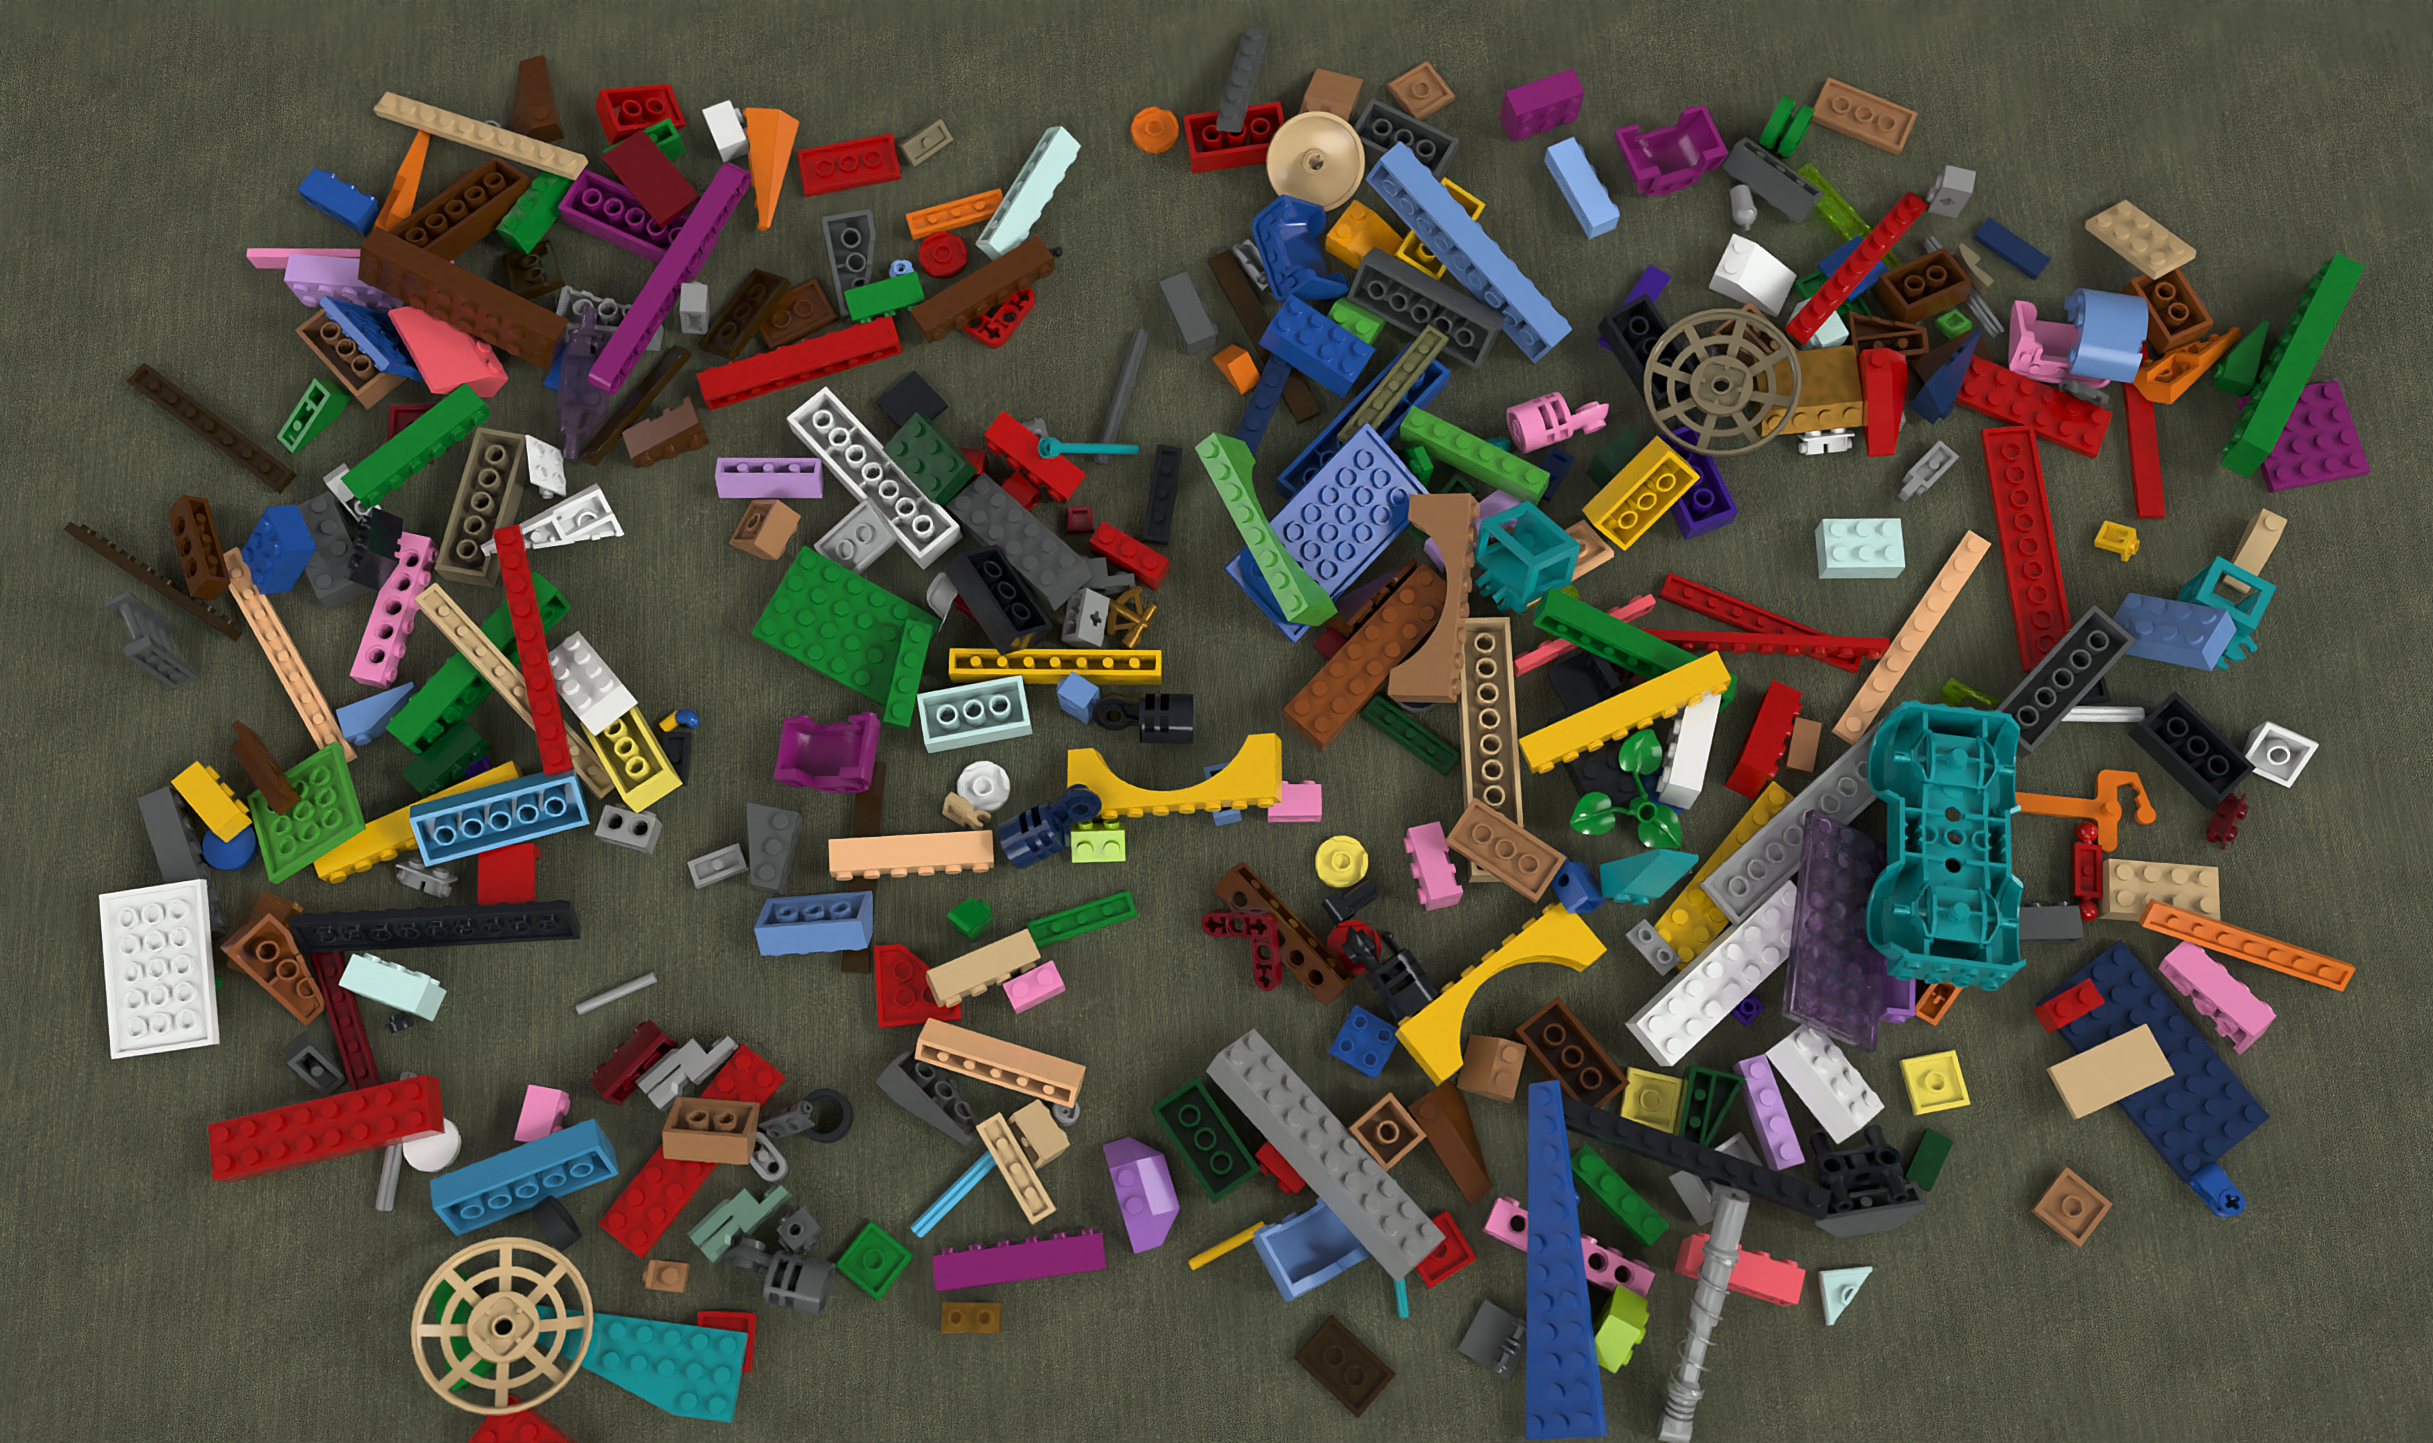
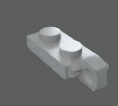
M1939 440L1905 475L1902 481L1906 486L1897 496L1906 502L1914 492L1919 496L1923 492L1925 493L1957 461L1959 456Z

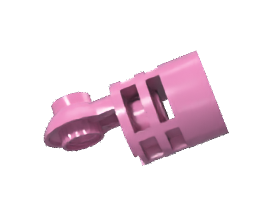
M1553 392L1508 408L1506 412L1507 424L1515 446L1522 454L1570 438L1573 435V431L1583 428L1585 434L1604 428L1606 426L1604 419L1607 416L1609 404L1599 405L1598 401L1579 407L1575 410L1576 414L1571 416L1562 395L1559 392Z

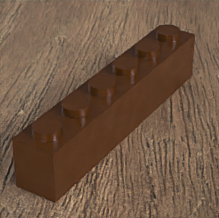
M1037 235L911 309L910 313L913 323L928 344L940 341L954 329L964 327L969 320L986 314L996 304L1006 302L1016 292L1024 291L1038 279L1048 277L1055 270L1054 257Z

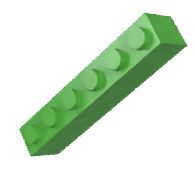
M1412 406L1400 425L1399 440L1411 446L1423 445L1427 454L1523 502L1529 500L1534 506H1537L1548 487L1550 473L1415 406Z

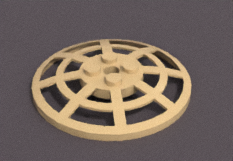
M514 1237L488 1239L473 1244L454 1254L444 1262L430 1277L418 1298L411 1327L412 1348L416 1363L424 1379L438 1395L450 1404L465 1411L482 1415H505L524 1411L551 1398L578 1371L586 1356L592 1337V1301L580 1272L569 1259L554 1248L538 1241ZM500 1249V1267L482 1271L466 1282L453 1270L459 1264L475 1255ZM512 1249L536 1252L551 1259L557 1265L544 1278L532 1270L512 1266ZM565 1273L572 1279L580 1294L584 1316L566 1318L563 1301L554 1287ZM512 1276L525 1278L536 1283L538 1286L525 1297L519 1293L511 1292ZM499 1277V1292L491 1294L484 1299L472 1289L485 1280ZM445 1279L456 1292L445 1307L441 1325L422 1324L429 1299L436 1287ZM546 1293L550 1296L555 1306L557 1319H539L535 1305ZM464 1298L474 1308L469 1317L468 1324H450L454 1310L460 1300ZM501 1320H509L513 1325L512 1330L506 1335H500L495 1331L496 1324ZM584 1328L579 1351L569 1369L563 1374L552 1362L556 1359L562 1348L566 1330ZM557 1331L554 1344L548 1355L544 1357L533 1347L538 1339L539 1332ZM468 1336L473 1351L461 1362L457 1360L452 1350L450 1337ZM422 1337H440L443 1353L449 1365L453 1368L440 1381L433 1375L426 1362L422 1348ZM525 1356L536 1366L530 1372L508 1380L510 1362ZM481 1359L497 1363L496 1380L481 1378L472 1374L469 1370ZM542 1373L555 1383L547 1391L533 1399L507 1406L509 1388L526 1384ZM461 1378L478 1387L496 1389L495 1406H482L467 1402L452 1394L448 1389Z

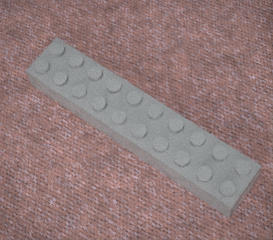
M1254 1028L1217 1054L1206 1072L1397 1283L1431 1254L1446 1238Z

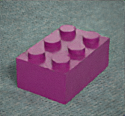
M1572 68L1505 91L1499 119L1511 142L1518 139L1525 140L1533 134L1548 132L1553 127L1561 124L1568 125L1578 118L1585 92Z

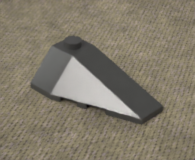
M871 209L821 217L841 317L850 315L844 291L870 284L876 236Z
M916 1043L893 1060L875 1082L894 1102L966 1146L979 1135L975 1126L980 1124L968 1102L961 1100L956 1092L958 1088L954 1079L949 1080L942 1067L914 1059Z

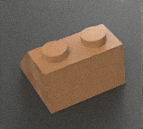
M778 499L752 500L729 544L764 560H778L784 554L786 543L790 536L797 530V523L801 516Z
M1470 1034L1456 1088L1510 1103L1514 1099L1527 1045L1497 1037Z

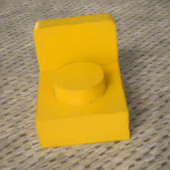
M2106 520L2094 541L2095 547L2120 553L2121 561L2124 562L2128 561L2131 554L2135 555L2139 547L2135 528Z

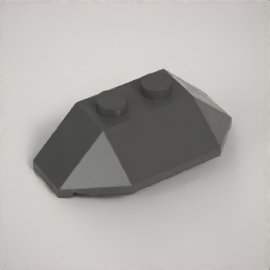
M1902 1179L1910 1196L1909 1200L1903 1204H1893L1891 1202V1197L1885 1184L1847 1189L1854 1204L1851 1210L1837 1212L1830 1194L1826 1217L1823 1220L1814 1217L1812 1219L1816 1226L1839 1238L1895 1230L1925 1209L1927 1203L1916 1181Z

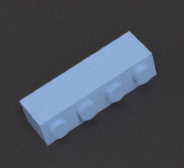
M1574 137L1548 147L1544 162L1587 237L1592 239L1615 229L1620 216L1618 207L1610 201L1608 191L1605 185L1599 182L1594 166L1589 164L1585 158L1583 147L1577 144Z

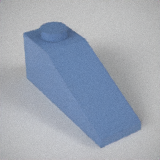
M410 682L337 709L336 713L344 739L354 746L370 743L371 739L379 737L386 730L385 727L389 724L390 718L395 713L400 712L408 704L409 698L421 689L415 683Z

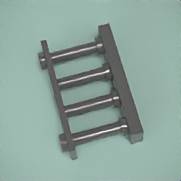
M129 590L117 593L111 599L103 602L105 608L124 620L133 640L131 644L123 647L127 658L174 690L199 678L193 667L177 657L168 635L178 631L176 625Z

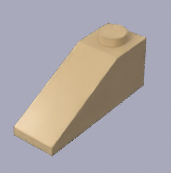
M2264 508L2249 520L2231 563L2258 576L2276 546L2287 519ZM2225 574L2221 582L2243 594H2247L2251 588Z

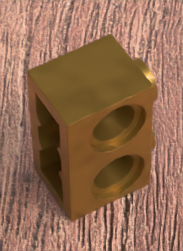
M942 1302L941 1332L1002 1334L1003 1304Z

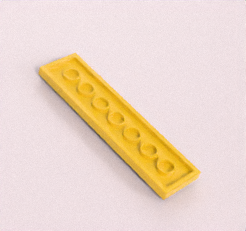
M1771 782L1654 925L1653 928L1682 959L1674 966L1677 971L1681 972L1716 939L1730 920L1698 884L1794 798L1776 782Z

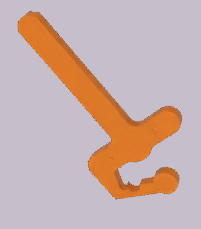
M2102 770L2095 778L2094 800L2016 792L2017 806L2021 805L2020 813L2093 821L2098 830L2095 845H2102V853L2105 854L2112 852L2117 847V822L2122 815L2121 806L2117 801V787L2131 784L2132 788L2130 789L2137 791V797L2134 800L2138 809L2135 811L2134 817L2139 824L2149 825L2156 819V812L2150 805L2137 772Z

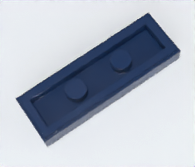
M1990 217L1973 237L1974 240L2033 280L2038 277L2051 260Z

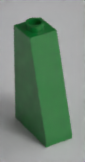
M454 1270L465 1282L469 1279L465 1271ZM445 1279L440 1282L432 1294L438 1325H441L445 1307L456 1292ZM464 1298L460 1300L454 1310L450 1324H468L469 1317L474 1308ZM468 1336L450 1337L452 1350L457 1360L461 1362L473 1351ZM444 1355L446 1371L448 1374L453 1370V1368L449 1365ZM481 1359L469 1371L474 1375L484 1378L497 1370V1363ZM461 1378L450 1389L452 1392H462L473 1384Z

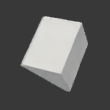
M2265 721L2250 731L2242 754L2256 766L2252 772L2290 788L2319 744L2272 722Z

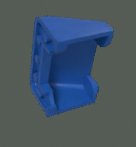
M1284 194L1261 211L1252 223V232L1273 296L1276 300L1284 303L1290 294L1301 301L1334 299L1344 296L1351 289L1348 278L1343 273H1334L1329 276L1316 238L1325 230L1327 224L1323 206Z

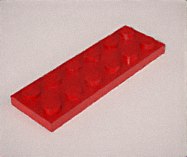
M1972 355L1958 395L1954 402L2012 426L2033 425L2036 436L2091 459L2098 455L2113 414L2108 410L1975 355Z

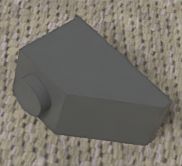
M306 1031L282 1049L287 1064L323 1097L328 1096L347 1080L345 1074L326 1050Z

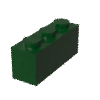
M462 718L401 773L420 794L427 798L445 790L455 780L463 777L466 773V768L469 769L473 761L478 762L482 760L492 747Z

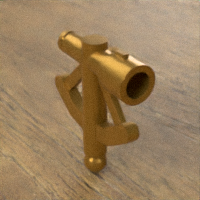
M1140 586L1124 592L1116 601L1108 597L1110 599L1108 606L1110 612L1107 617V632L1110 636H1114L1116 631L1128 629L1129 631L1120 643L1130 650H1134L1142 641L1140 635L1144 630L1148 631L1152 625L1150 620L1158 609L1154 604L1149 603L1143 612L1140 600L1143 589ZM1132 598H1135L1138 614L1124 606ZM1120 615L1132 623L1116 625L1117 616Z

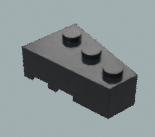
M373 507L367 516L363 514L359 521L358 529L361 530V533L354 540L352 548L356 549V552L352 554L347 568L351 569L349 580L380 591L400 561V558L395 557V551L399 552L401 550V545L397 544V542L402 537L403 518Z

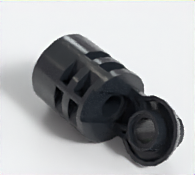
M1112 692L1098 700L1093 707V719L1104 729L1116 731L1123 730L1128 726H1140V743L1193 744V694L1140 693V698H1125L1120 693Z
M1350 925L1346 934V941L1341 944V947L1354 965L1361 961L1368 971L1365 978L1397 1022L1406 1016H1410L1439 994L1440 991L1409 949L1403 948L1379 964L1373 955L1377 948L1363 929L1357 932ZM1412 974V976H1413L1412 979H1410L1409 981H1407L1406 983H1404L1402 986H1400V987H1399L1398 989H1396L1394 992H1391L1390 989H1392V988L1396 987L1397 985H1399L1400 983H1402L1404 980H1406V979Z

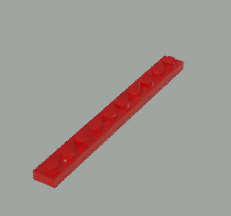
M1909 190L1789 322L1784 330L1805 345L1924 212L1928 204Z
M519 524L493 530L544 773L549 777L572 771L574 766L522 528Z
M1640 629L1686 652H1692L1695 649L1705 650L1707 653L1715 651L1718 653L1720 651H1731L1733 654L1758 652L1759 655L1785 653L1786 656L1811 654V656L1817 658L1826 657L1827 655H1838L1839 658L1843 659L1865 656L1866 659L1875 660L1884 657L1889 649V638Z

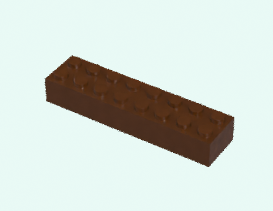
M377 226L362 244L358 279L365 284L380 289L394 298L411 304L416 309L423 310L441 321H446L464 332L471 333L485 342L496 345L510 354L525 359L547 371H550L561 354L567 332L568 319Z

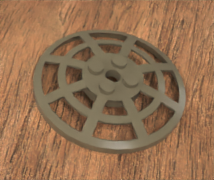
M1730 308L1701 311L1685 317L1671 326L1653 347L1644 373L1646 405L1659 429L1671 441L1684 449L1712 457H1731L1746 454L1773 440L1792 418L1801 391L1799 360L1785 335L1772 323L1758 315ZM1713 320L1736 321L1732 336L1715 335L1703 339L1699 338L1694 325ZM1746 324L1765 332L1779 345L1780 349L1766 356L1756 345L1742 339ZM1684 331L1690 345L1677 356L1671 367L1658 363V357L1666 345ZM1715 344H1729L1726 356H1714L1711 358L1704 347ZM1739 347L1750 352L1759 362L1747 368L1744 363L1736 359ZM1695 352L1700 364L1693 374L1679 371L1683 362ZM1785 357L1789 362L1792 373L1793 390L1791 397L1776 395V376L1773 365ZM1765 370L1768 379V393L1753 391L1752 377ZM1653 372L1668 378L1667 396L1670 407L1658 412L1654 406L1651 393ZM1675 380L1690 385L1691 398L1680 403L1677 402ZM1718 381H1724L1728 384L1729 388L1724 392H1719L1714 388V384ZM1749 401L1764 403L1760 412L1748 422L1741 410ZM1772 405L1788 407L1779 424L1768 435L1760 439L1753 428L1766 417ZM1697 406L1698 409L1707 414L1703 427L1691 421L1683 412ZM1677 416L1685 426L1700 434L1697 446L1691 445L1677 437L1666 427L1663 420ZM1732 416L1738 425L1737 428L1714 430L1717 417ZM1743 433L1750 443L1748 446L1733 450L1715 451L1707 449L1711 437H1732Z

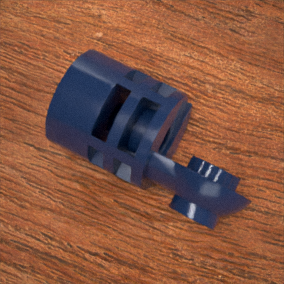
M1071 785L1060 800L1054 803L1046 800L1001 823L998 826V835L1003 850L1014 866L1018 869H1025L1071 845V834L1068 825L1094 818L1102 809V802L1099 796L1089 790L1086 785Z

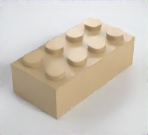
M2107 859L2102 862L2103 898L2098 900V918L2138 922L2149 900L2152 898L2220 921L2218 867Z

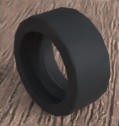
M828 1088L815 1090L803 1100L811 1103L812 1108L821 1100H832L839 1104L842 1110L841 1123L831 1132H820L814 1127L803 1130L811 1139L824 1144L833 1143L843 1138L851 1129L854 1119L853 1108L849 1100L838 1091Z
M547 1196L531 1208L532 1216L538 1227L558 1250L565 1251L581 1239V1232L574 1219L554 1196Z

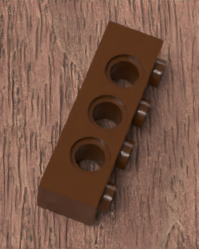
M182 495L167 514L190 597L216 600L229 586L231 581L208 500Z

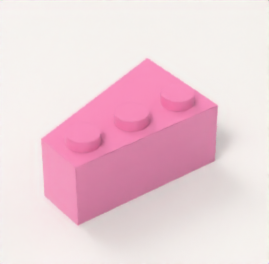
M1440 821L1408 828L1407 837L1403 838L1406 853H1411L1413 863H1410L1413 878H1418L1420 888L1417 889V895L1420 904H1425L1426 911L1458 904L1463 890L1461 885L1457 886L1454 877L1456 869L1454 864L1450 862L1449 848L1444 843L1446 839Z

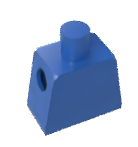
M1566 858L1550 882L1568 914L1591 913L1609 899L1602 897L1600 882L1583 862H1570Z

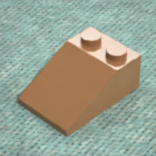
M1317 68L1304 96L1299 114L1309 111L1327 112L1342 118L1350 125L1363 79Z

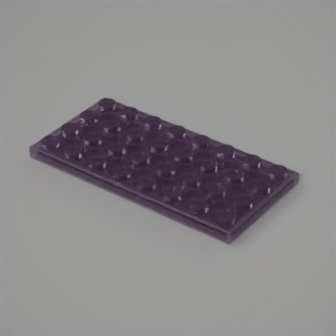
M1813 809L1807 811L1805 816L1782 1016L1869 1053L1876 1051L1885 956L1880 954L1869 942L1865 922L1866 908L1875 881L1887 867V844Z

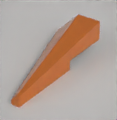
M745 108L743 116L747 119L748 128L745 130V135L749 138L750 142L748 159L752 176L751 183L752 187L756 190L757 198L754 201V207L758 209L759 214L757 228L765 232L770 228L799 121L780 109Z
M423 130L418 131L396 175L393 188L374 224V228L377 226L388 232L411 215L431 133Z
M2230 327L2227 334L2219 337L2218 334H2212L2206 342L2199 343L2194 341L2165 352L2164 357L2153 362L2152 359L2145 360L2143 366L2138 368L2133 384L2148 401L2171 405L2241 337V328Z

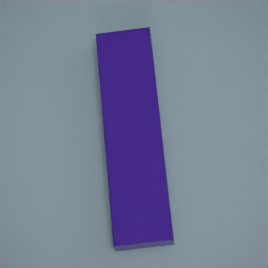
M1649 265L1622 306L1646 293L1654 304L1670 281L1671 276ZM1602 335L1598 344L1612 351Z

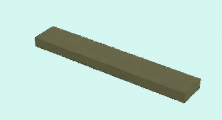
M1428 324L1338 433L1337 439L1345 443L1363 423H1368L1376 431L1448 343L1449 338Z

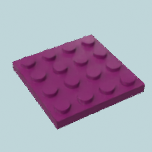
M2337 380L2304 386L2271 454L2260 465L2269 493L2364 476L2371 472ZM2241 397L2237 401L2240 412L2248 401L2251 402L2252 397Z

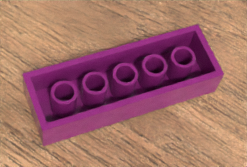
M587 169L582 170L558 206L566 223L657 264L660 263L690 216L683 213L661 229L625 186ZM716 237V239L714 240L706 255L704 256V258L698 265L697 269L691 276V279L695 280V278L697 277L704 263L706 262L715 245L719 241L718 237Z

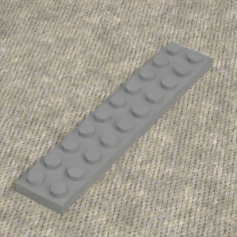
M1884 719L1878 721L1698 884L1734 926L1739 925L1877 798L1869 788L1866 768L1871 742Z

